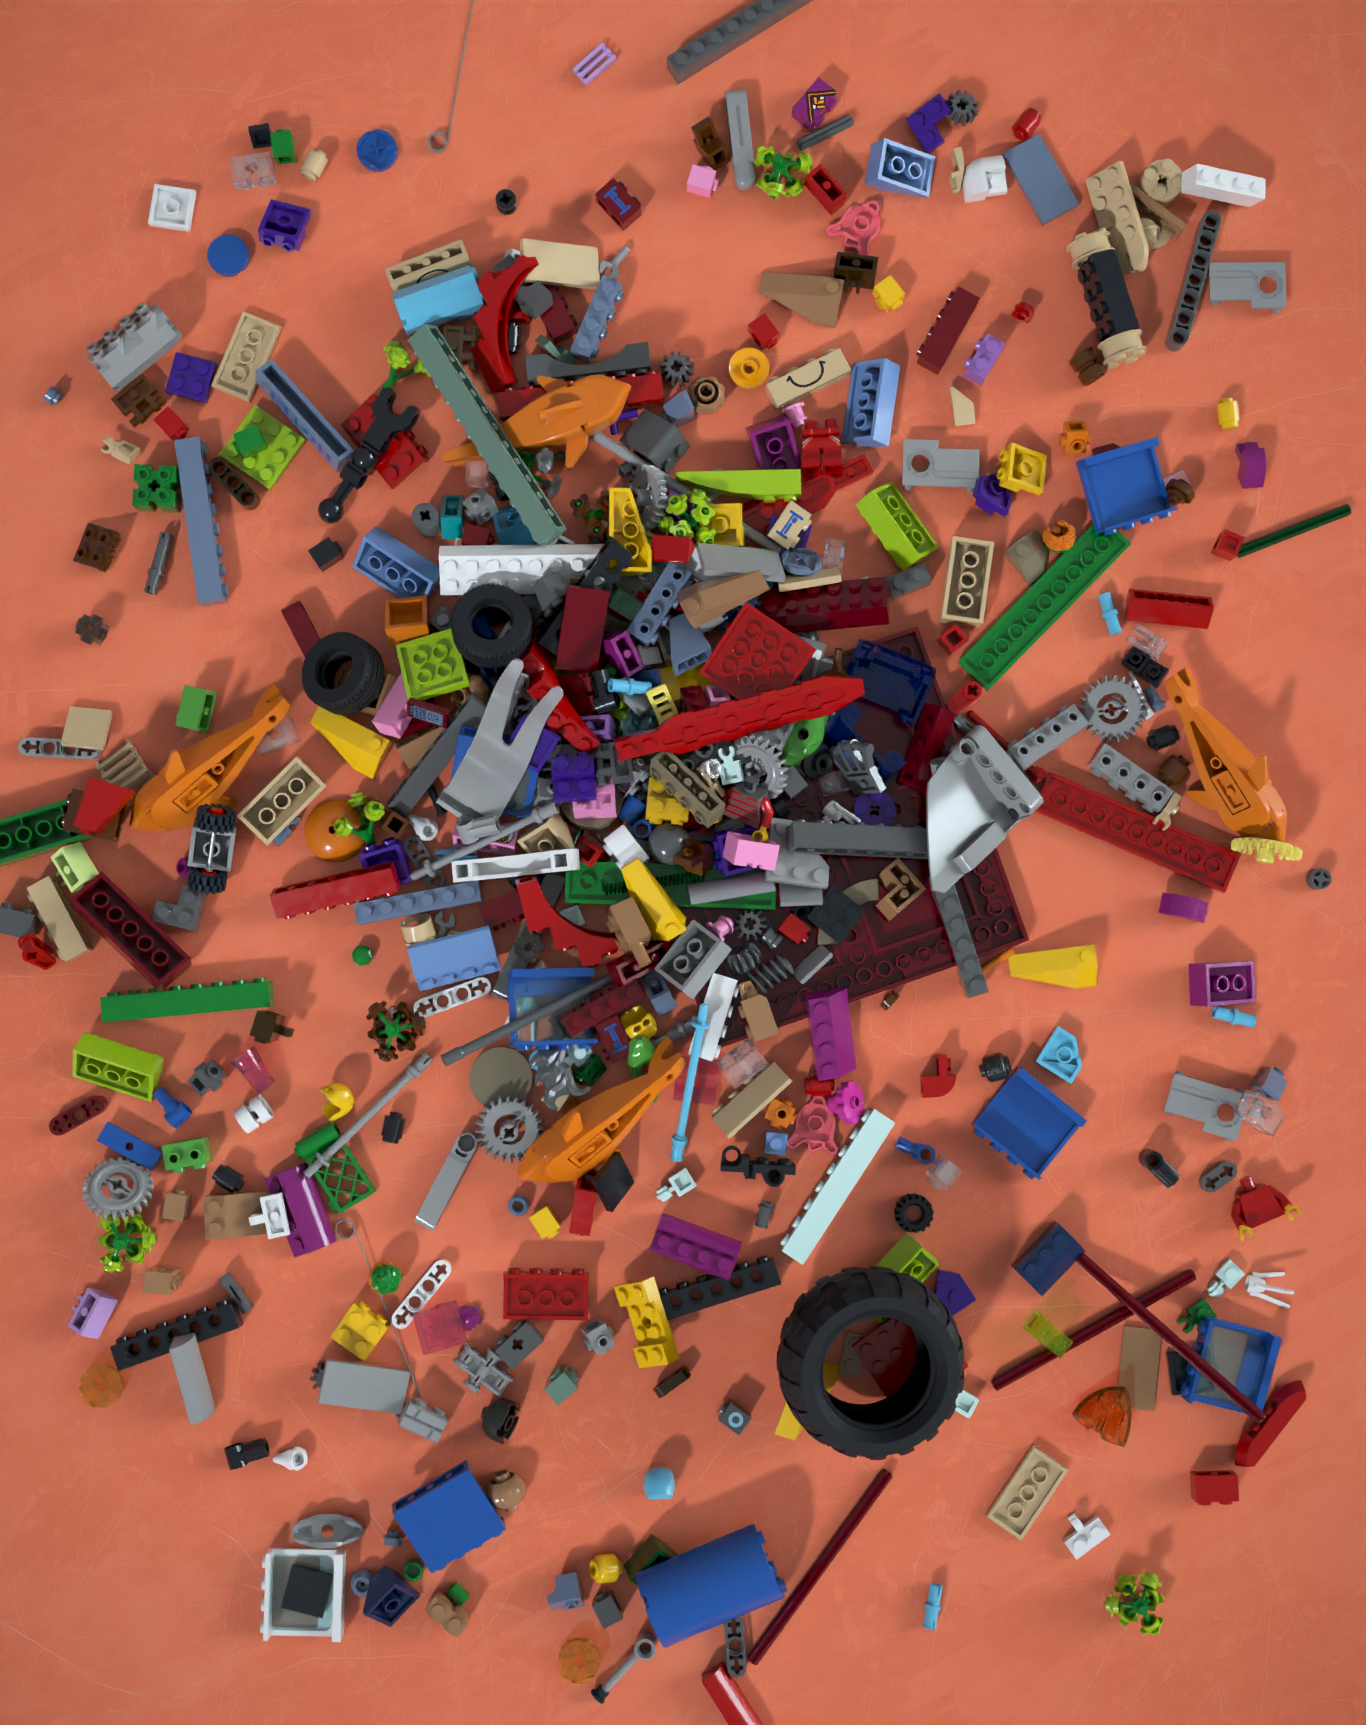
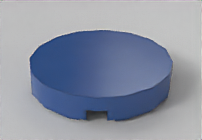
M380 129L364 133L356 146L357 156L361 164L366 169L374 172L389 169L395 163L398 156V148L394 138L388 132Z
M222 235L210 244L207 251V259L216 273L225 277H233L246 269L249 262V251L239 237Z

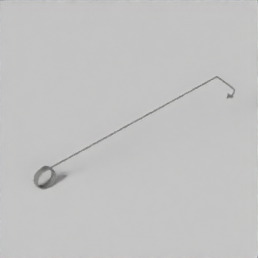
M474 0L471 3L448 136L446 138L441 132H433L428 137V147L435 153H441L447 148ZM441 135L445 139V146L439 150L433 149L429 144L431 137Z
M348 1219L338 1221L335 1226L336 1236L346 1240L351 1238L355 1232L368 1267L371 1270L353 1222ZM347 1221L352 1224V1235L346 1238L338 1235L336 1228L340 1222ZM380 1295L381 1300H382V1302H383V1305H384V1307H385V1309H386L387 1315H388V1317H389V1320H390V1322H391L392 1328H393V1330H394V1333H395L396 1338H397V1340H398V1343H399V1345H400L401 1351H402V1353H403V1356H404V1358H405V1361H406L407 1366H408V1368H409V1371H410V1373H411L412 1379H413V1381H414V1383H415V1386H416V1388H417V1391H418L419 1396H420V1399H421L420 1392H419V1390H418L417 1384H416V1382H415V1379H414V1377H413V1374H412L411 1369H410V1367H409V1364H408V1362H407L406 1356H405V1354H404V1352H403V1349H402L401 1344H400V1342H399V1339H398V1337H397L396 1331H395L394 1326H393V1324H392V1321H391V1319H390V1316H389V1313H388L387 1308H386V1306H385V1303H384V1301H383V1298H382V1296Z

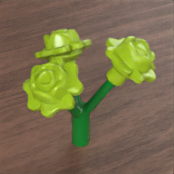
M389 341L387 346H383V350L387 351V362L391 366L389 377L380 392L384 388H392L395 381L414 372L416 374L423 372L428 377H431L423 368L420 358L417 361L418 364L412 366V369L395 376L397 369L400 367L406 368L407 365H410L409 353L403 348V344L398 341Z

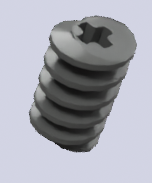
M429 503L418 504L412 512V519L417 529L425 537L437 536L441 532L440 515L437 509Z
M783 953V957L778 954L774 955L776 962L768 959L769 966L762 963V971L755 968V976L750 973L747 974L748 979L751 980L758 993L759 990L767 993L766 986L773 989L772 981L780 984V976L787 979V971L795 974L793 967Z

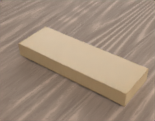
M834 567L822 569L811 575H786L784 582H777L779 592L839 583L842 580L839 568Z

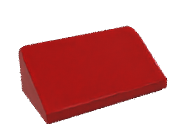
M653 535L651 543L652 561L688 564L695 549L692 539L689 537Z

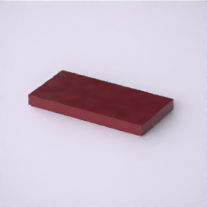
M567 585L555 669L587 673L597 671L610 595L609 590Z

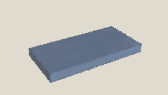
M1040 134L1003 153L1006 163L1042 226L1078 207L1079 202Z

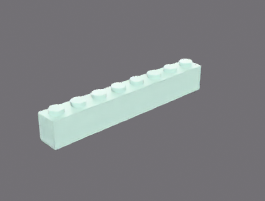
M874 1108L870 1111L868 1109L865 1111L861 1118L863 1121L859 1129L857 1127L854 1128L849 1136L851 1141L847 1146L843 1145L838 1153L840 1158L836 1164L832 1162L826 1173L829 1175L825 1181L821 1180L815 1188L817 1193L814 1198H809L803 1207L805 1209L801 1217L798 1215L791 1225L794 1227L790 1234L786 1233L780 1242L782 1245L781 1251L802 1265L895 1124L894 1121Z

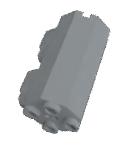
M145 303L139 304L131 315L125 316L119 321L121 327L118 331L113 329L107 330L100 340L92 342L86 349L89 352L87 358L96 366L99 373L116 392H119L181 342L180 338L183 335L157 304L154 306L152 304L146 305Z

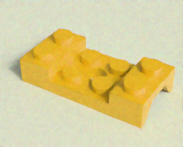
M654 1276L638 1282L629 1283L625 1281L614 1286L620 1307L627 1306L638 1341V1346L634 1347L633 1350L639 1368L668 1365L680 1359Z

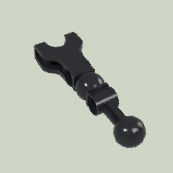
M390 387L384 388L374 401V421L360 442L362 446L357 447L353 451L352 462L348 461L341 470L340 478L343 479L342 483L333 497H328L319 503V516L328 524H334L342 519L344 515L342 504L352 489L358 490L364 485L367 477L370 475L368 471L373 470L377 466L378 456L383 455L397 434L412 430L421 415L420 409L416 406H408L403 413L395 415L392 406L396 399V393Z

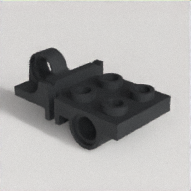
M733 1145L727 1146L722 1153L721 1171L744 1172L745 1179L756 1180V1173H762L765 1183L771 1187L781 1185L785 1175H796L795 1164L791 1163L790 1159L777 1158V1162H771L769 1158L756 1157V1161H749L748 1154H741L739 1148ZM733 1149L737 1151L738 1157L735 1161L726 1159V1152ZM775 1170L778 1174L771 1178L768 1174L769 1171Z

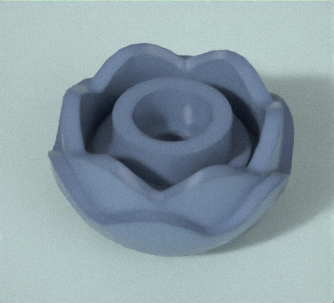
M361 1569L353 1574L350 1580L352 1592L359 1597H366L369 1581L375 1575L366 1569Z

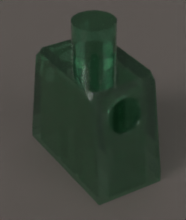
M617 583L614 586L611 585L608 590L610 595L613 591L614 594L608 601V607L633 621L643 606L644 600Z

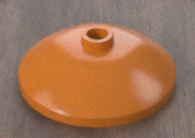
M329 800L319 804L310 812L305 822L304 835L308 847L317 857L329 862H342L354 857L362 849L365 841L357 835L350 833L347 837L330 833V828L341 817H346L349 821H352L353 829L358 830L362 825L359 810L356 807L351 808V804L346 801Z

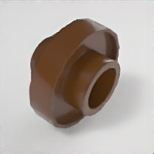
M1170 479L1166 484L1167 494L1169 495L1168 499L1174 504H1190L1195 498L1192 486L1183 479Z

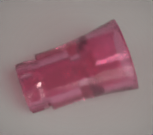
M255 1045L230 1062L243 1075L250 1086L254 1087L258 1094L275 1083Z

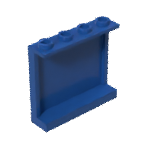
M1158 437L1090 456L1076 462L1096 534L1104 532L1105 536L1116 533V528L1122 527L1123 530L1135 527V522L1140 521L1141 525L1152 522L1155 516L1163 519L1172 516L1171 511L1178 509L1177 506L1173 508L1170 506L1154 447L1160 445Z
M1018 1066L971 1125L975 1128L973 1132L981 1139L988 1138L991 1141L990 1146L997 1152L1004 1151L1008 1155L1006 1159L1015 1166L1020 1164L1024 1168L1022 1172L1030 1179L1035 1177L1040 1180L1042 1172L1079 1126L1083 1127L1087 1120L1026 1070Z
M467 1460L392 1503V1512L395 1519L431 1573L442 1570L448 1563L462 1558L470 1550L481 1547L485 1541L499 1536L506 1530L503 1516L500 1517L472 1474L471 1466Z

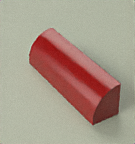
M1129 589L1126 599L1125 619L1126 621L1208 629L1214 606L1211 597Z
M723 1661L702 1674V1684L728 1725H763L735 1679L728 1673Z

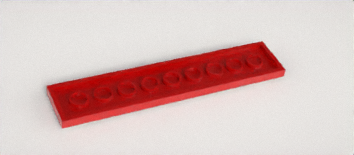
M1051 772L1047 773L1039 792L1044 801L1034 812L1221 893L1226 892L1241 854L1171 824L1163 831L1164 822L1162 820H1159L1154 825L1153 820L1155 817Z

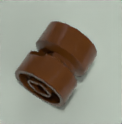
M1092 347L1083 350L1069 361L1074 372H1079L1078 378L1084 387L1097 381L1107 373L1103 364L1096 361L1098 356Z

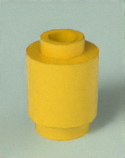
M1233 398L1220 400V404L1216 406L1218 421L1222 430L1239 427L1238 401H1233Z

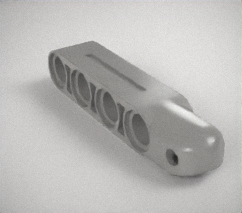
M746 89L725 91L735 185L741 190H749L755 185V168Z
M465 1132L455 1141L414 1220L417 1224L431 1231L436 1227L477 1148L478 1141L473 1133Z

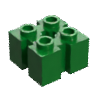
M134 464V481L138 484V489H133L132 506L138 511L155 512V507H158L163 512L180 513L181 496L176 492V488H181L178 467L159 465V470H156L152 465Z

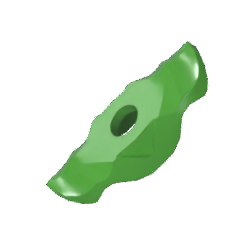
M829 715L812 720L805 719L795 723L783 748L781 760L786 759L783 763L784 766H797L806 756L817 750L823 741L825 724L829 719ZM801 729H807L809 732V736L805 740H800L798 737Z
M648 1036L637 1037L629 1042L628 1069L631 1079L647 1074L642 1073L641 1068L644 1064H650L653 1053L656 1050Z

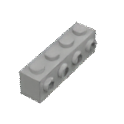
M1075 704L1069 708L1065 705L1056 712V717L1051 719L1049 716L1040 723V728L1037 730L1031 728L1023 734L1024 739L1021 741L1015 739L1007 745L1009 749L1006 753L1021 771L1036 763L1089 725Z
M1106 743L1100 746L1087 765L1091 768L1090 772L1099 778L1102 776L1107 779L1108 785L1114 789L1120 788L1125 792L1124 795L1132 801L1137 800L1143 804L1141 807L1149 813L1160 812L1174 792Z

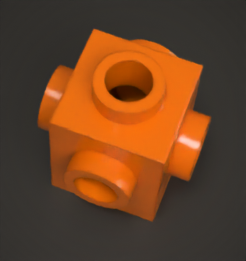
M1085 421L1064 422L1063 433L1059 435V445L1063 446L1065 454L1077 455L1079 453H1086L1087 445L1090 444V433Z
M774 1098L769 1102L763 1117L770 1120V1125L781 1130L782 1126L787 1128L789 1124L793 1125L797 1114L794 1113L796 1109L792 1107L793 1102L785 1098H781L780 1101ZM780 1110L785 1111V1114L782 1117L778 1116V1112Z

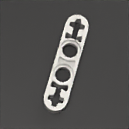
M485 977L470 980L416 1001L413 1007L414 1013L421 1007L420 1003L423 1002L424 1005L431 1004L429 999L433 998V1005L437 1009L436 1011H433V1007L428 1008L426 1014L418 1011L420 1017H429L489 994L492 984ZM480 980L488 984L485 992H482V990L474 991L476 996L472 997V990L468 986L472 983V988L478 986ZM458 989H467L468 997L465 1000L457 997ZM440 995L448 997L449 1002L447 1006L440 1007L438 1005L437 999Z
M437 1260L394 1312L392 1324L396 1328H406L447 1279L452 1271V1265L448 1260ZM439 1264L440 1266H442L443 1264H445L447 1266L445 1268L447 1273L442 1272L438 1277V1279H441V1281L438 1282L436 1277L430 1275V1272H432L433 1275H435L436 1272L439 1270L437 1265ZM425 1280L434 1282L435 1286L432 1291H426L423 1288ZM413 1296H417L421 1300V1305L417 1308L412 1307L409 1303L410 1298ZM405 1305L409 1311L414 1313V1315H412L409 1312L408 1315L405 1317V1320L407 1322L405 1323L402 1321L401 1323H398L397 1314L402 1315L405 1312L406 1309L403 1308V1306Z

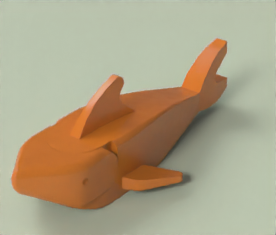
M540 375L537 377V382L547 393L530 402L500 426L517 452L566 444L565 465L567 468H572L587 448L588 437L605 430L618 420L631 390V385L604 375L586 376L571 382L569 385L563 380ZM473 442L441 453L443 461L446 463L453 462L455 467L468 466L484 460L478 454L477 447Z
M1188 666L1177 672L1178 675L1165 681L1166 691L1171 703L1181 716L1193 759L1205 788L1189 790L1187 796L1209 810H1216L1226 826L1242 837L1285 842L1287 811L1276 789L1271 786L1272 782L1267 773L1266 756L1260 755L1256 759L1241 741L1199 704V694L1193 674Z
M273 682L264 691L254 708L251 718L205 738L180 754L177 750H172L167 764L158 771L159 774L152 777L136 794L129 821L130 827L142 830L172 831L192 824L196 818L199 805L221 804L223 807H235L237 805L235 799L222 795L238 776L264 735L284 718L291 706L280 695L281 690Z
M666 1036L657 1046L651 1058L647 1074L603 1091L582 1103L577 1098H573L561 1117L552 1124V1127L541 1134L529 1146L517 1172L519 1178L526 1181L549 1183L573 1181L585 1175L595 1166L605 1164L614 1151L620 1152L623 1157V1150L615 1148L628 1135L659 1092L680 1075L687 1063L679 1052L670 1057L675 1046L672 1040Z

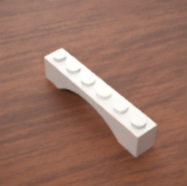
M562 849L451 862L453 883L580 870L578 849Z

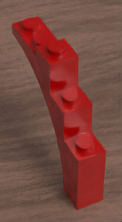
M520 256L511 267H506L497 272L489 270L482 275V279L476 282L486 304L479 308L480 311L473 316L483 337L476 341L477 344L471 348V352L492 393L501 392L502 389L510 388L518 382L512 367L508 348L509 316L519 287L528 274L539 265L536 257Z
M539 630L532 633V639L527 651L519 658L524 664L522 672L529 675L530 679L527 693L537 702L553 686L561 687L554 671L551 652L538 644ZM563 694V697L549 715L545 725L552 732L557 730L580 752L585 751L589 753L600 744V739L579 717L566 695Z
M536 875L515 880L529 933H541L550 927L556 950L566 951L576 945L583 968H595L599 963H603L602 954L612 955L619 950L615 942L617 939L615 933L590 930L573 923L561 915L549 903L542 892Z

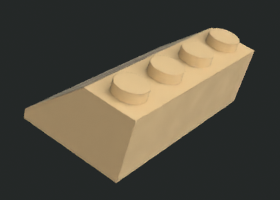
M296 756L237 817L268 846L327 785L300 757Z
M774 1061L771 1063L765 1062L759 1068L760 1073L756 1077L751 1075L743 1083L745 1087L741 1091L736 1089L728 1096L729 1102L724 1106L722 1104L718 1105L712 1111L714 1114L712 1116L713 1121L729 1139L792 1082Z

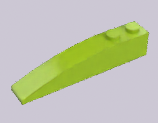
M801 469L676 472L675 479L682 484L723 496L763 500L766 503L775 502L776 499H784L785 502H795L801 497Z

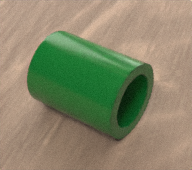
M457 1581L446 1591L459 1607L470 1597L469 1593Z

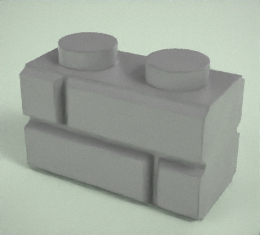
M416 1397L414 1400L409 1398L398 1419V1426L437 1443L448 1423V1415L445 1414L446 1411L438 1406H435L434 1409L427 1406V1402L423 1399Z

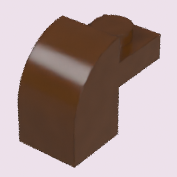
M707 117L691 127L695 137L693 141L709 167L717 170L731 161L726 144L718 137L711 118Z
M371 796L364 805V807L367 806V803L370 801H376L379 803L381 802ZM381 803L384 806L385 814L374 823L399 839L410 822ZM363 807L360 814L366 817Z
M686 839L685 848L673 855V863L684 866L685 871L703 876L713 868L714 853L712 846L694 839Z

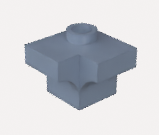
M577 1572L555 1576L556 1588L552 1594L547 1595L548 1605L551 1610L558 1608L569 1610L585 1606Z

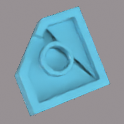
M1056 1026L1035 1059V1062L1072 1084L1082 1068L1076 1037L1061 1027Z

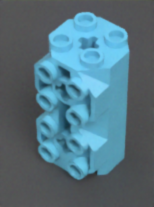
M468 265L392 292L407 336L413 335L423 324L436 325L438 328L441 324L452 320L462 322L473 318L480 311L479 308L485 305L486 302L476 283L479 281L475 266L470 267Z

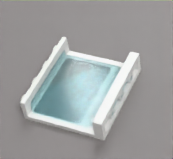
M269 1548L266 1555H263L262 1568H265V1576L262 1577L261 1588L265 1590V1595L261 1600V1612H264V1620H261L260 1633H263V1641H268L271 1635L332 1636V1642H341L344 1636L346 1549ZM292 1564L334 1574L323 1618L281 1608Z

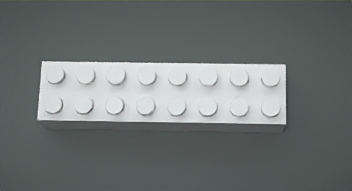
M604 544L439 546L440 595H463L469 589L471 590L483 584H500L501 586L504 585L513 589L519 594H536L532 588L533 585L541 577L556 571L567 587V585H570V575L582 576ZM609 560L606 562L607 568H609ZM600 576L596 577L593 581V584H602L604 578Z

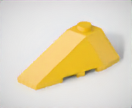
M609 488V537H613L633 553L631 564L628 568H623L619 575L630 577L651 573L652 551L642 526L631 488ZM614 559L609 560V568H612L616 565V560Z
M318 706L310 721L356 771L374 780L393 745L390 740L342 715L331 713Z
M637 857L622 866L621 871L629 896L634 898L651 933L650 939L669 941L685 932L686 917L641 859Z
M1095 944L1014 954L1008 958L1010 976L1074 989L1096 986L1098 964Z
M825 1360L823 1381L825 1390L830 1393L835 1386L840 1365ZM785 1400L774 1434L795 1441L804 1427L793 1416Z

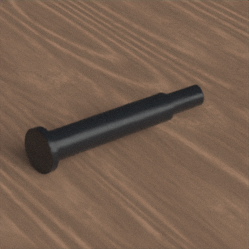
M432 783L427 792L438 812L437 817H440L449 811L436 803L439 795Z

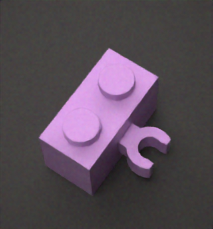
M87 1288L83 1296L77 1295V1298L80 1300L79 1305H72L71 1307L75 1312L68 1327L80 1336L98 1339L118 1300L106 1291Z

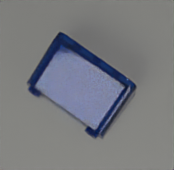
M859 639L845 673L850 677L863 679L865 694L860 697L897 711L899 720L904 723L916 724L935 680L936 669L927 663L879 644Z
M853 701L841 708L826 723L823 742L829 749L837 746L841 740L856 739L860 743H867L853 727L861 716L860 709ZM875 751L872 753L874 765L880 767L877 771L882 777L883 783L907 764L904 758L894 751L884 754L881 758Z

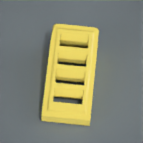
M665 683L645 691L659 725L670 716L679 714ZM664 692V696L659 697L655 700L653 699V696H656ZM668 701V703L657 708V704ZM671 708L670 712L664 715L660 714L661 712Z

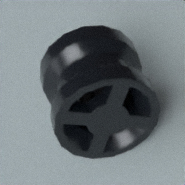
M503 189L497 193L496 204L498 211L504 215L513 214L517 209L515 194L508 189Z

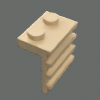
M127 739L125 741L127 744L104 762L100 763L98 761L95 765L106 782L136 791V796L138 791L155 774L147 768L132 742ZM135 796L128 802L127 807L134 803Z

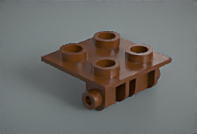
M88 523L73 561L106 573L110 569L112 562L109 557H115L110 553L111 551L116 553L117 550L113 548L117 549L121 541V534L117 531Z

